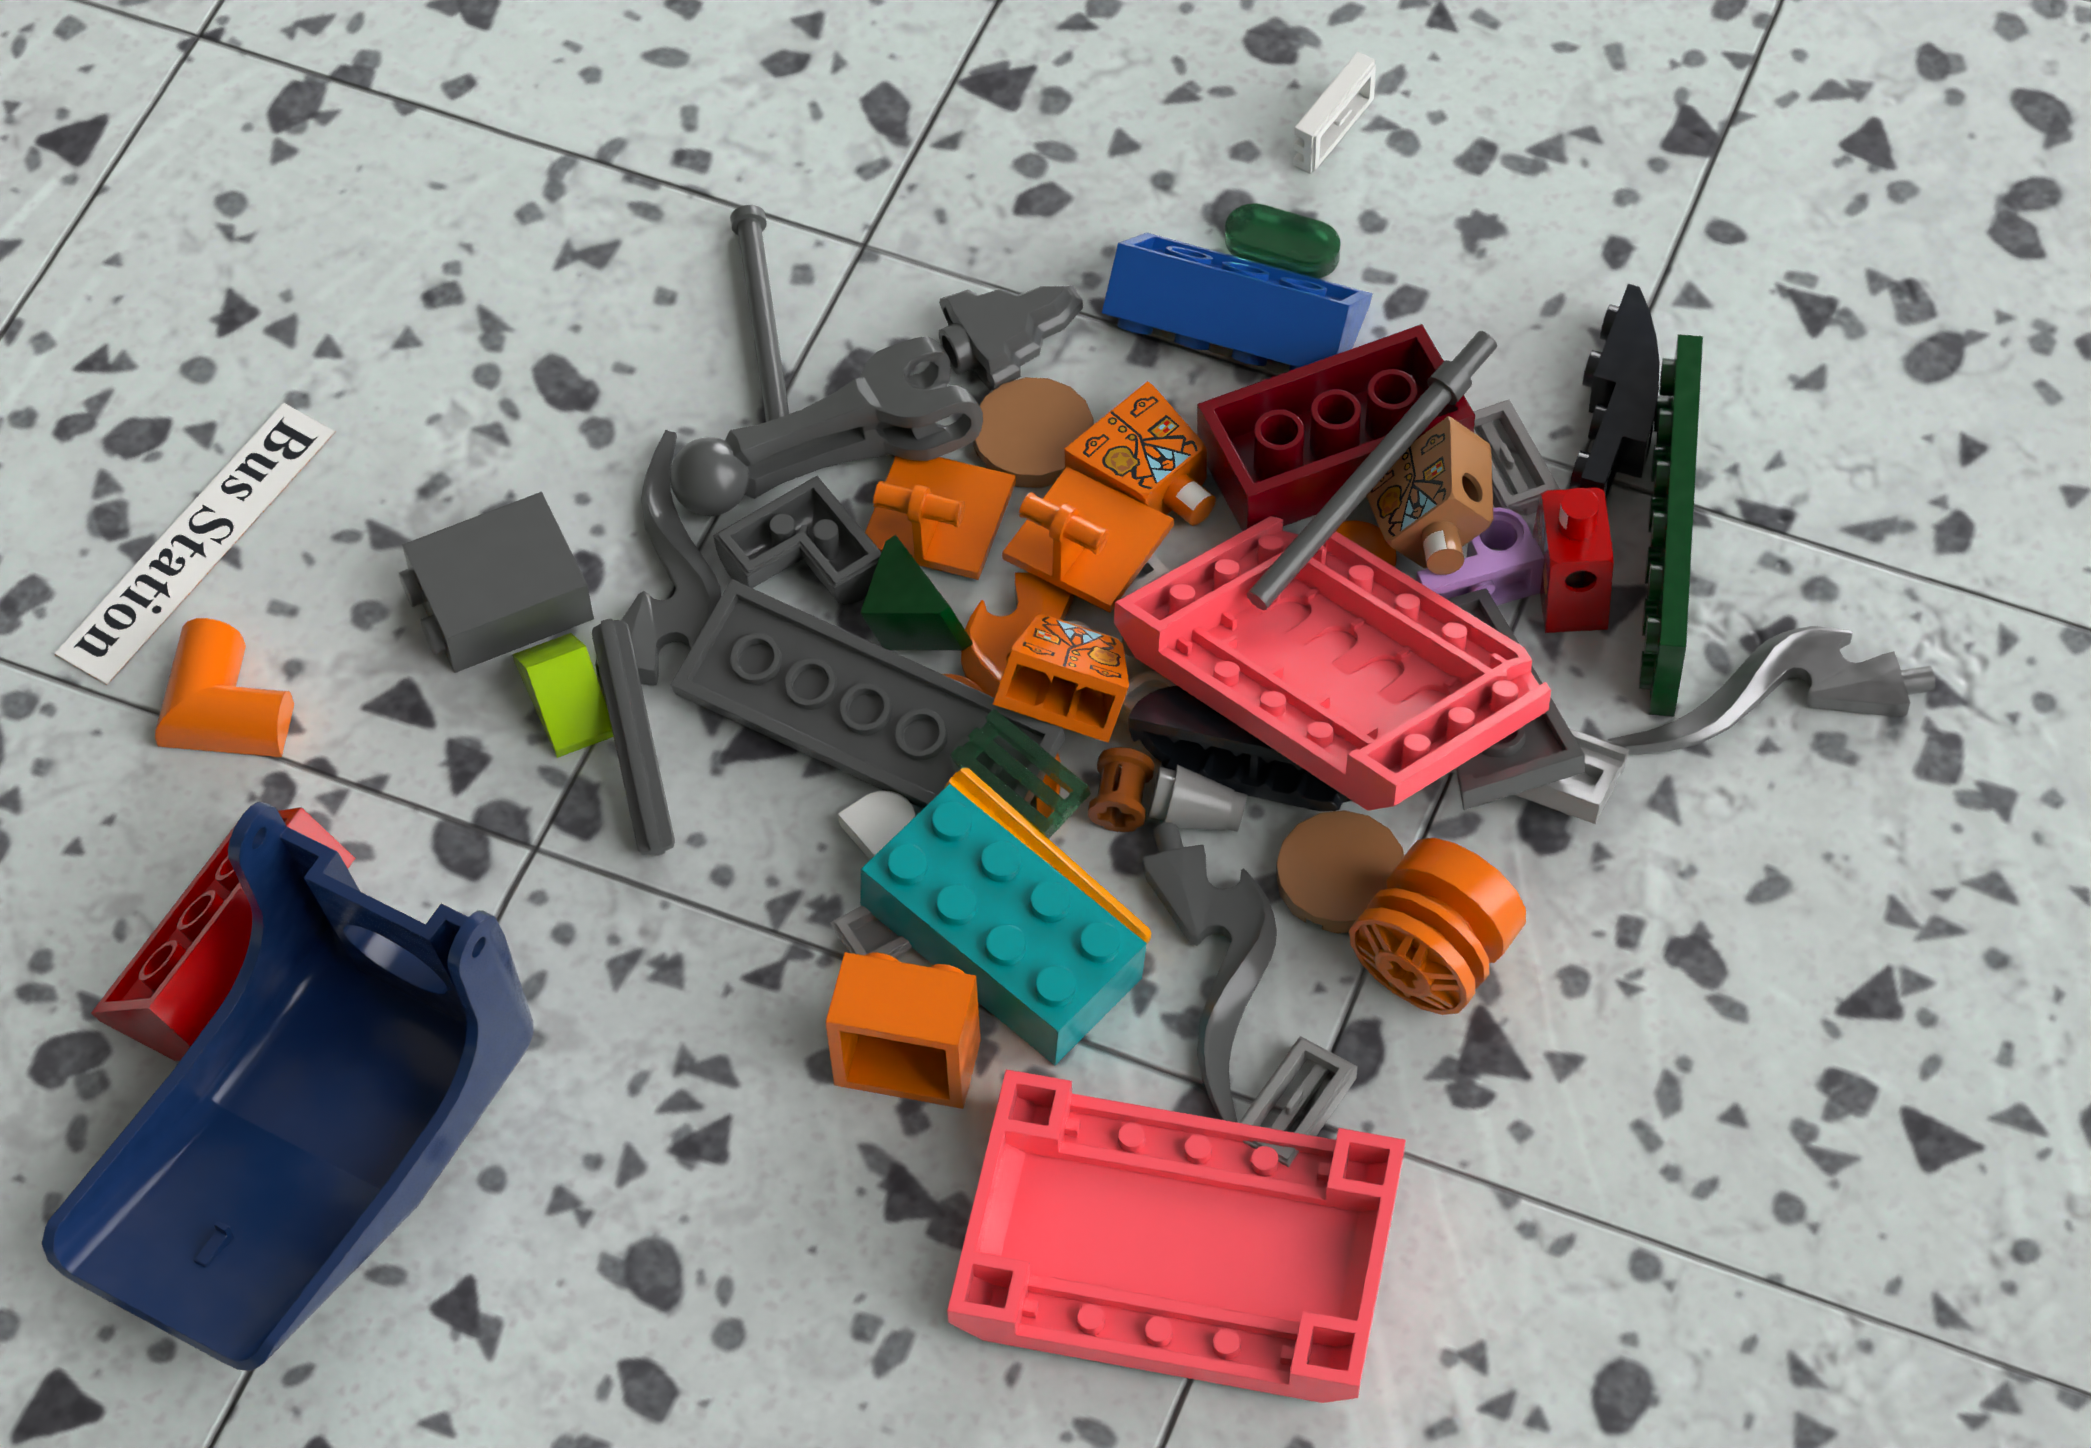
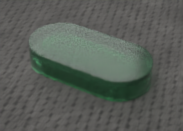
M1258 203L1242 205L1233 210L1227 217L1225 223V244L1233 256L1318 279L1331 274L1339 264L1340 237L1336 230L1325 222Z

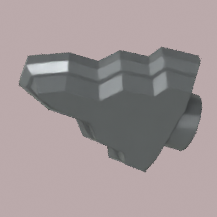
M1040 286L1020 295L1003 289L981 295L965 290L940 298L939 304L948 326L940 329L938 335L940 344L950 359V367L956 374L960 375L973 369L989 390H995L1000 385L1021 377V366L1040 355L1043 339L1064 330L1083 309V300L1074 286Z

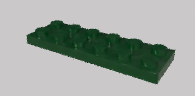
M1678 334L1674 359L1663 358L1661 366L1660 389L1654 419V432H1657V439L1653 449L1651 482H1654L1653 495H1651L1648 532L1651 533V540L1647 550L1645 584H1648V591L1644 602L1642 636H1645L1644 651L1641 653L1639 689L1650 690L1649 715L1675 716L1686 652L1703 336Z

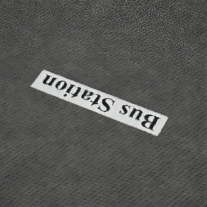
M283 403L54 654L107 685L336 431Z

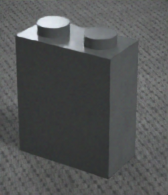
M542 491L402 544L408 569L399 572L404 592L412 607L420 604L423 605L428 617L420 619L428 644L433 654L445 652L454 673L594 619L587 582Z

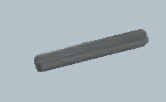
M606 619L601 621V624L593 627L592 639L637 850L642 855L658 856L665 854V851L674 847L675 838L629 626L624 620Z

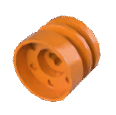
M1438 838L1419 839L1411 846L1387 878V889L1380 890L1367 905V909L1349 929L1350 945L1360 963L1379 983L1392 993L1426 1011L1440 1015L1458 1014L1472 999L1475 989L1489 975V963H1495L1505 953L1526 924V908L1512 884L1499 870L1478 854L1454 842Z

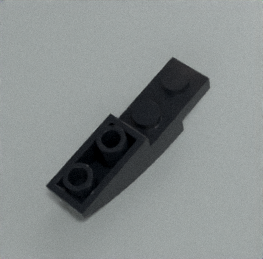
M1632 284L1627 285L1620 306L1612 304L1608 306L1600 332V339L1606 341L1603 351L1592 350L1586 364L1582 385L1591 387L1588 412L1593 413L1588 439L1595 441L1590 453L1580 450L1570 481V486L1576 488H1600L1604 490L1606 502L1618 472L1642 479L1650 451L1659 392L1660 361L1657 336L1651 313L1641 288Z

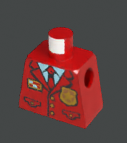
M1600 488L1544 491L1540 493L1533 528V538L1536 539L1544 556L1540 597L1545 633L1608 630L1614 560L1605 492ZM1585 571L1583 588L1568 586L1565 583L1566 578L1574 572Z

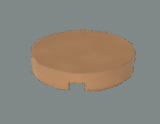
M1025 377L1004 383L984 397L979 405L983 412L982 429L979 436L973 441V447L977 457L979 455L980 459L986 464L987 469L1016 475V487L1043 488L1053 485L1056 478L1064 471V448L1093 426L1094 419L1086 400L1070 386L1049 378Z
M1346 810L1319 813L1297 824L1282 842L1276 862V876L1280 897L1291 913L1305 923L1306 919L1313 923L1322 925V930L1338 934L1347 933L1358 917L1367 909V905L1380 890L1387 889V878L1404 857L1403 847L1389 828L1368 815Z

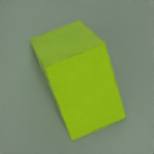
M572 633L512 654L517 670L557 758L613 737L607 705L586 646Z

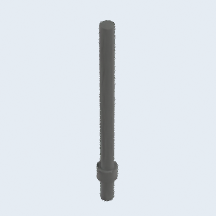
M1478 331L1453 361H1443L1428 378L1427 384L1429 388L1247 592V597L1253 605L1261 610H1266L1447 404L1455 405L1472 386V375L1497 348L1496 341L1488 333Z

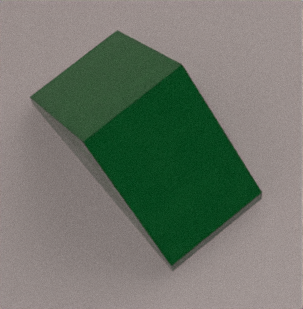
M896 534L885 541L860 612L881 646L888 650L963 651L972 645V640L950 605Z

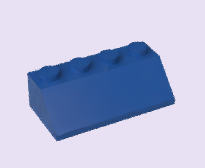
M1144 233L1118 243L1102 313L1119 318L1117 326L1127 331L1149 335L1152 334L1153 328L1176 333L1174 342L1185 347L1209 350L1210 343L1233 349L1231 357L1237 361L1266 366L1267 360L1271 359L1289 364V371L1352 349L1369 309L1373 293L1155 234Z

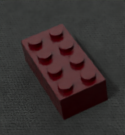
M1423 324L1197 404V435L1207 449V467L1242 531L1269 516L1284 519V527L1316 515L1429 388L1427 384L1428 378L1444 361ZM1463 395L1455 405L1447 404L1419 437L1448 416L1474 433L1475 413L1465 396Z

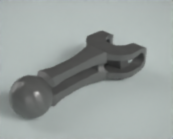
M917 337L879 350L866 362L860 378L854 379L833 394L802 410L759 425L730 430L725 440L715 437H704L689 442L677 453L671 465V488L677 500L689 511L703 516H716L733 509L743 499L744 495L755 499L782 483L822 468L855 460L884 457L888 454L914 461H928L967 446L979 436L983 424V412L975 398L966 389L956 385L947 386L950 381L951 368L950 359L943 347L930 337ZM930 361V364L923 372L910 375L916 365L921 362ZM963 413L956 422L950 425L943 426L935 423L952 414Z

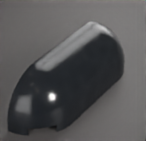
M1177 685L1162 688L1144 696L1137 702L1128 717L1131 738L1134 742L1140 739L1145 748L1162 762L1160 767L1175 770L1178 764L1232 788L1235 792L1310 810L1337 811L1340 810L1342 803L1352 801Z

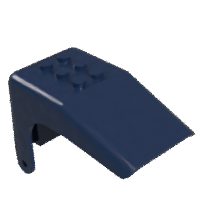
M256 802L243 813L233 830L228 846L229 861L252 911V931L248 950L230 992L174 1070L48 1220L41 1243L48 1262L66 1278L237 1370L253 1371L264 1364L419 1206L528 1050L534 1033L533 1019L506 937L495 916L483 910H477L468 917L441 903L428 922L424 924L362 893L337 851L287 827L276 807L266 802Z

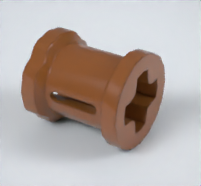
M1124 747L1109 748L1101 752L1097 761V771L1101 775L1097 797L1089 802L1088 817L1093 823L1115 832H1133L1138 827L1144 825L1146 810L1142 805L1145 784L1151 781L1155 770L1154 762L1149 756L1135 749Z

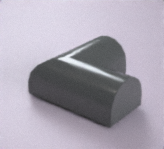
M818 476L811 478L713 535L717 554L731 579L754 588L798 561L803 560L834 599L843 605L854 604L866 597L881 555L878 547Z

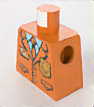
M1148 381L1064 448L1065 468L1069 467L1165 515L1173 510L1192 526L1198 525L1205 520L1215 505V496L1202 487L1207 478V449L1203 441Z
M1038 614L1012 646L993 705L1109 743L1129 688L1123 643L1117 638L1091 630L1083 622H1066L1045 614Z

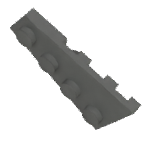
M1487 588L1447 599L1519 644ZM1532 666L1531 672L1539 685L1543 684ZM1551 697L1549 711L1456 768L1463 810L1585 773V754Z

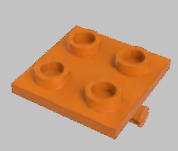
M895 456L885 483L879 481L873 497V507L875 508L865 533L881 552L885 541L896 534L919 566L979 580L1015 487L1016 475L942 457L928 461H914Z
M1066 467L1043 499L1032 492L1025 497L1019 509V517L1026 518L1027 520L1003 550L1002 559L1110 613L1115 607V602L1121 599L1172 529L1174 518L1078 471Z

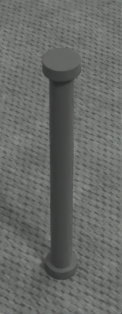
M744 205L731 213L730 222L732 231L739 236L765 419L768 422L788 415L789 408L762 232L767 225L766 216L762 208L755 205Z

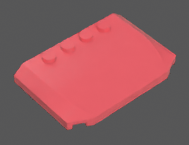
M1272 516L1115 602L1114 624L1136 659L1367 811L1393 807L1549 711L1551 689L1546 682L1541 685L1538 684L1531 672L1532 659L1522 645L1336 531L1266 610H1261L1253 605L1247 597V592L1299 535L1283 531L1284 519Z

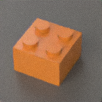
M844 952L825 1021L834 1086L964 1109L981 1042L976 975L965 974L962 970L946 964H935L926 967L899 962L896 958L884 953L872 952L859 955Z

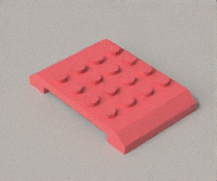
M1006 1069L947 1309L948 1323L983 1341L1320 1403L1358 1398L1406 1140L1338 1128L1337 1138L1334 1140L1072 1093V1081ZM1243 1141H1257L1283 1147H1292L1295 1150H1299V1153L1290 1166L1287 1167L1278 1162V1154L1273 1148L1261 1146L1254 1149Z

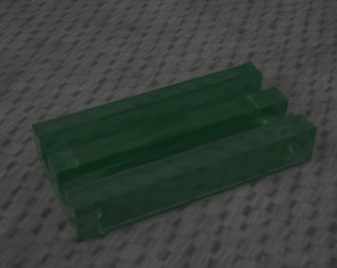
M993 709L985 717L987 723L981 729L976 727L968 735L970 741L963 748L958 746L950 754L952 760L961 769L965 767L973 771L1042 834L1050 839L1091 795L1089 786L996 709ZM997 735L1001 736L1070 793V795L1064 800L994 742L993 739ZM983 751L1053 809L1054 812L1046 818L977 761L976 757Z

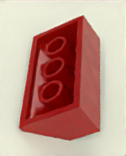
M302 807L278 811L287 827L337 851L347 869L356 859ZM235 826L91 1012L100 1022L174 1061L182 1059L222 1005L240 972L248 950L252 931L251 906L228 858L229 841Z

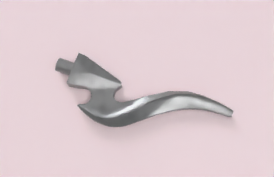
M1819 626L1796 628L1780 633L1761 644L1718 691L1692 712L1663 726L1644 732L1610 738L1608 742L1629 749L1628 754L1669 752L1699 745L1730 729L1789 678H1800L1808 684L1810 689L1806 705L1811 708L1893 717L1906 716L1910 706L1908 695L1934 691L1935 676L1931 666L1901 670L1894 651L1859 663L1846 660L1842 656L1840 649L1851 643L1852 631Z

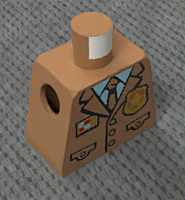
M1450 416L1415 440L1366 496L1384 540L1390 547L1422 568H1428L1432 573L1438 575L1451 574L1459 570L1464 564L1462 547L1488 529L1494 519L1490 444Z

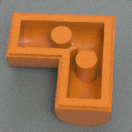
M196 618L187 621L181 629L155 730L157 746L282 757L294 709L293 697L290 691L236 687L246 648L240 632L231 625L219 620Z

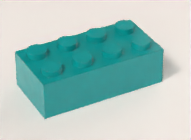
M951 784L941 791L861 868L860 905L871 911L873 916L897 936H902L908 940L912 948L931 964L951 965L962 970L965 974L976 975L978 1003L1054 1066L1142 979L1147 943Z

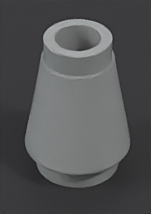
M1178 764L1175 770L1160 767L1151 797L1148 817L1162 820V824L1173 823L1178 828L1228 829L1238 832L1247 794L1235 792L1232 788Z

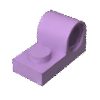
M1493 508L1494 519L1490 527L1468 542L1467 558H1464V564L1459 570L1447 575H1438L1432 573L1427 568L1417 571L1416 581L1445 599L1487 588L1496 605H1501L1540 593L1544 556L1521 515L1510 509Z

